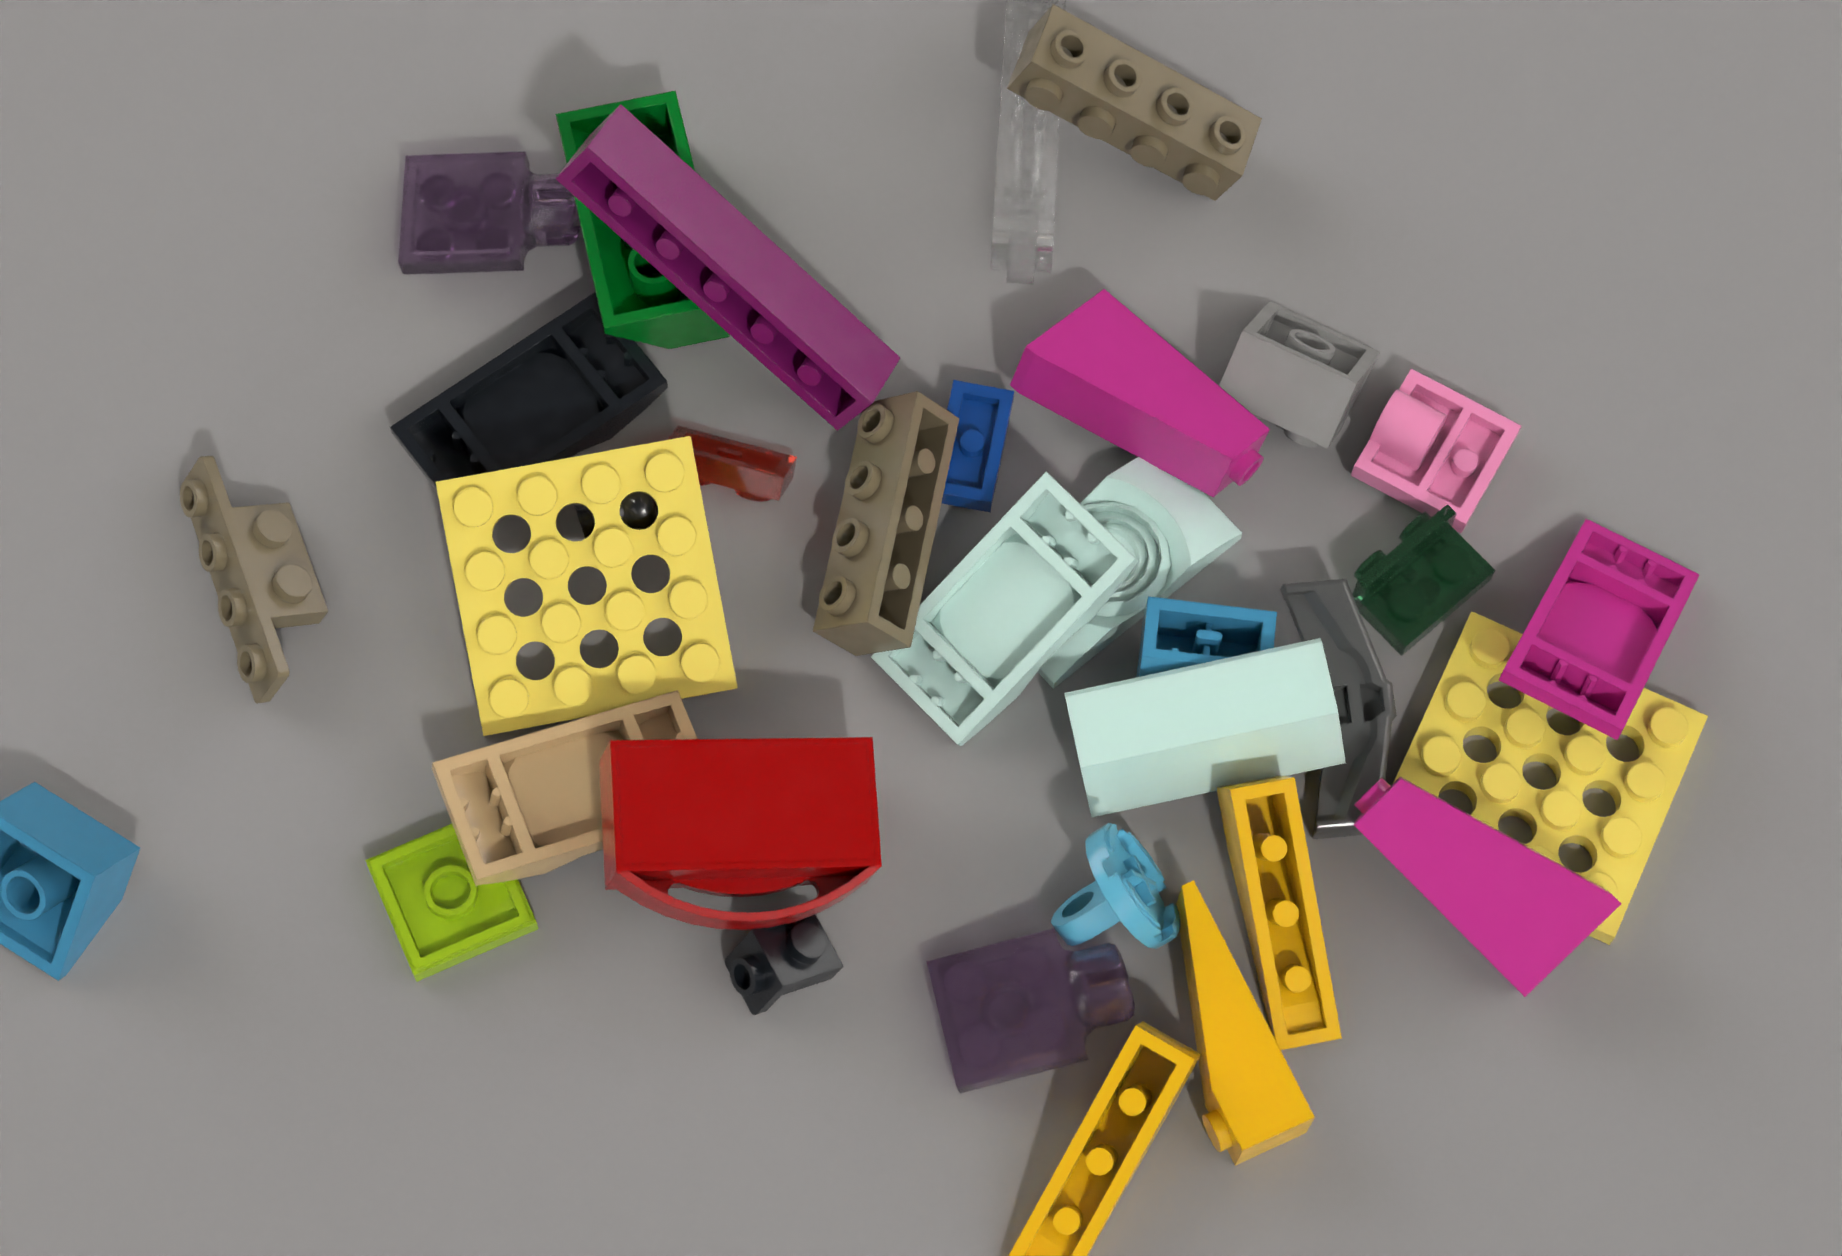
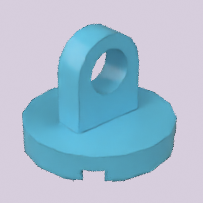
M1107 823L1089 834L1085 840L1086 856L1096 881L1069 897L1057 909L1051 919L1052 926L1065 943L1069 946L1082 944L1120 921L1138 941L1148 948L1158 949L1176 938L1181 927L1177 905L1174 906V903L1165 907L1159 892L1167 888L1164 883L1165 879L1147 850L1130 832L1127 833L1124 829L1118 831L1117 826L1112 823Z

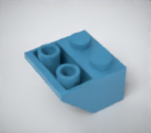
M1148 596L1141 628L1136 677L1274 648L1277 612Z

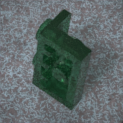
M1448 504L1432 517L1427 512L1418 515L1400 534L1399 539L1402 542L1387 555L1382 550L1374 552L1354 573L1357 583L1352 595L1360 614L1401 656L1490 582L1496 571L1452 527L1457 513Z

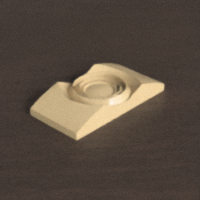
M678 690L433 762V774L475 886L546 874L584 855L603 850L599 760L610 740L697 739Z

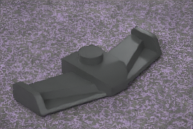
M1346 579L1283 584L1280 590L1287 603L1301 641L1317 638L1322 640L1339 713L1346 761L1345 764L1321 768L1313 839L1362 835L1354 826V821L1362 814L1354 804L1380 778L1386 779L1392 721L1397 716L1393 686L1385 677Z

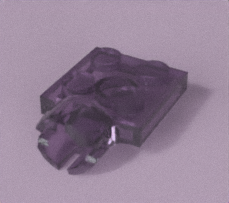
M525 151L406 155L398 264L403 275L524 271V262L528 251L536 247L570 246L578 241L581 226H573L574 221L579 220L574 195L555 179L559 173L535 174L529 171L530 163Z
M1055 928L927 961L956 1088L959 1093L1087 1061L1089 1058L1086 1050V1038L1094 1029L1128 1021L1134 1016V998L1129 987L1124 960L1117 946L1105 943L1075 952L1065 950L1059 943Z

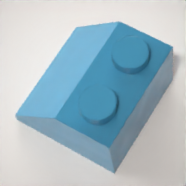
M36 782L1 800L0 944L59 981L65 977L123 899L141 848Z

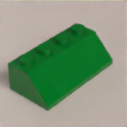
M676 90L556 114L566 164L587 137L621 104L695 171ZM574 196L605 334L666 349L730 337L721 326Z

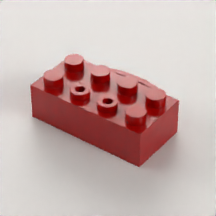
M873 737L610 740L599 760L605 890H618L638 904L666 917L692 925L716 929L748 930L788 924L820 913L839 903L866 884L882 867ZM802 885H813L817 891L815 899L799 905L779 910L752 913L727 912L704 908L668 895L669 888H685L698 893L724 897L762 896Z

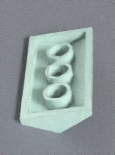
M1321 638L1064 693L1091 817L1217 791V787L1277 776H1288L1346 763L1339 713Z

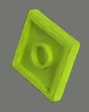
M452 823L365 860L416 982L539 929L518 879L475 886Z

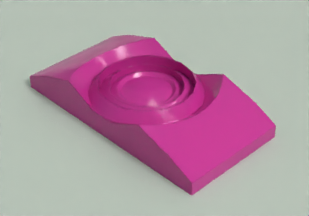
M1585 519L1508 660L1499 681L1618 740L1700 574Z

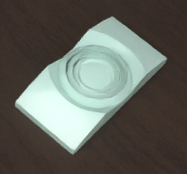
M1137 457L1108 475L1080 503L1139 561L1095 617L1064 642L1038 670V673L1053 689L1143 618L1148 596L1168 598L1241 539L1242 532L1204 492Z
M1045 472L920 604L911 647L874 653L871 658L957 745L963 746L1023 692L1041 666L1064 642L1095 617L1139 560L1049 473Z

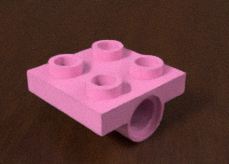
M1411 369L1399 390H1395L1386 404L1368 443L1353 467L1351 476L1462 534L1514 443L1521 425Z

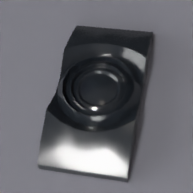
M594 292L392 425L390 429L397 441L437 491V481L570 458L580 451L610 440L648 408L668 388V382L635 341L605 334L597 296Z

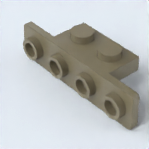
M201 456L181 485V507L184 514L192 520L199 540L200 562L204 570L210 572L218 595L220 619L226 627H229L237 649L239 674L242 680L249 684L255 703L270 702L290 673L275 629L319 624L328 613V608L290 503L232 507L214 456Z

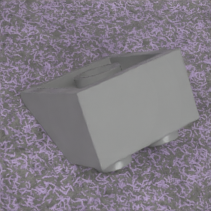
M1269 301L1243 329L1219 386L1257 419H1265L1284 428V434L1292 441L1307 447H1317L1320 445L1328 449L1342 429L1376 363L1380 351Z

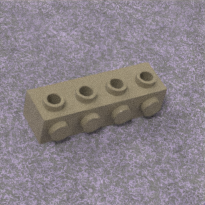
M1054 4L1028 32L1007 87L1008 90L1025 98L1033 107L1053 113L1077 126L1085 135L1105 141L1129 154L1137 163L1155 168L1182 183L1189 191L1198 195H1204L1214 201L1243 176L1262 120L1259 116Z
M919 391L874 401L862 411L857 426V436L849 471L845 479L844 494L836 529L832 537V547L823 587L819 595V605L813 627V632L855 656L910 648L912 644L959 423L958 417Z

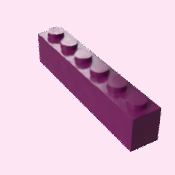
M621 104L587 137L555 178L837 431L874 402L899 362L900 356Z

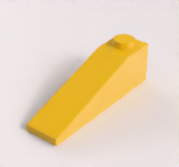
M1277 776L1217 787L1227 850L1270 1030L1280 1050L1342 1039L1295 777Z
M1193 880L1182 885L1176 905L1180 916V937L1197 1052L1201 1054L1198 1061L1204 1102L1208 1113L1202 1115V1120L1215 1149L1218 1152L1227 1149L1236 1166L1307 1133L1315 1116Z
M1144 1021L1135 1025L1009 1256L1089 1255L1199 1060L1200 1053Z

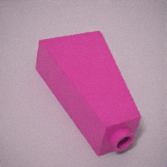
M1105 289L1029 343L1024 349L1010 383V386L1019 394L1127 452L1142 458L1211 497H1215L1233 481L1238 486L1243 485L1258 470L1264 459L1258 452L1270 429Z
M1401 776L1391 786L1383 778H1380L1354 804L1362 813L1354 821V826L1524 997L1621 905L1605 888Z

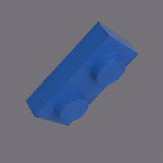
M953 380L947 411L958 417L959 423L942 504L991 513L1013 406L1014 391Z

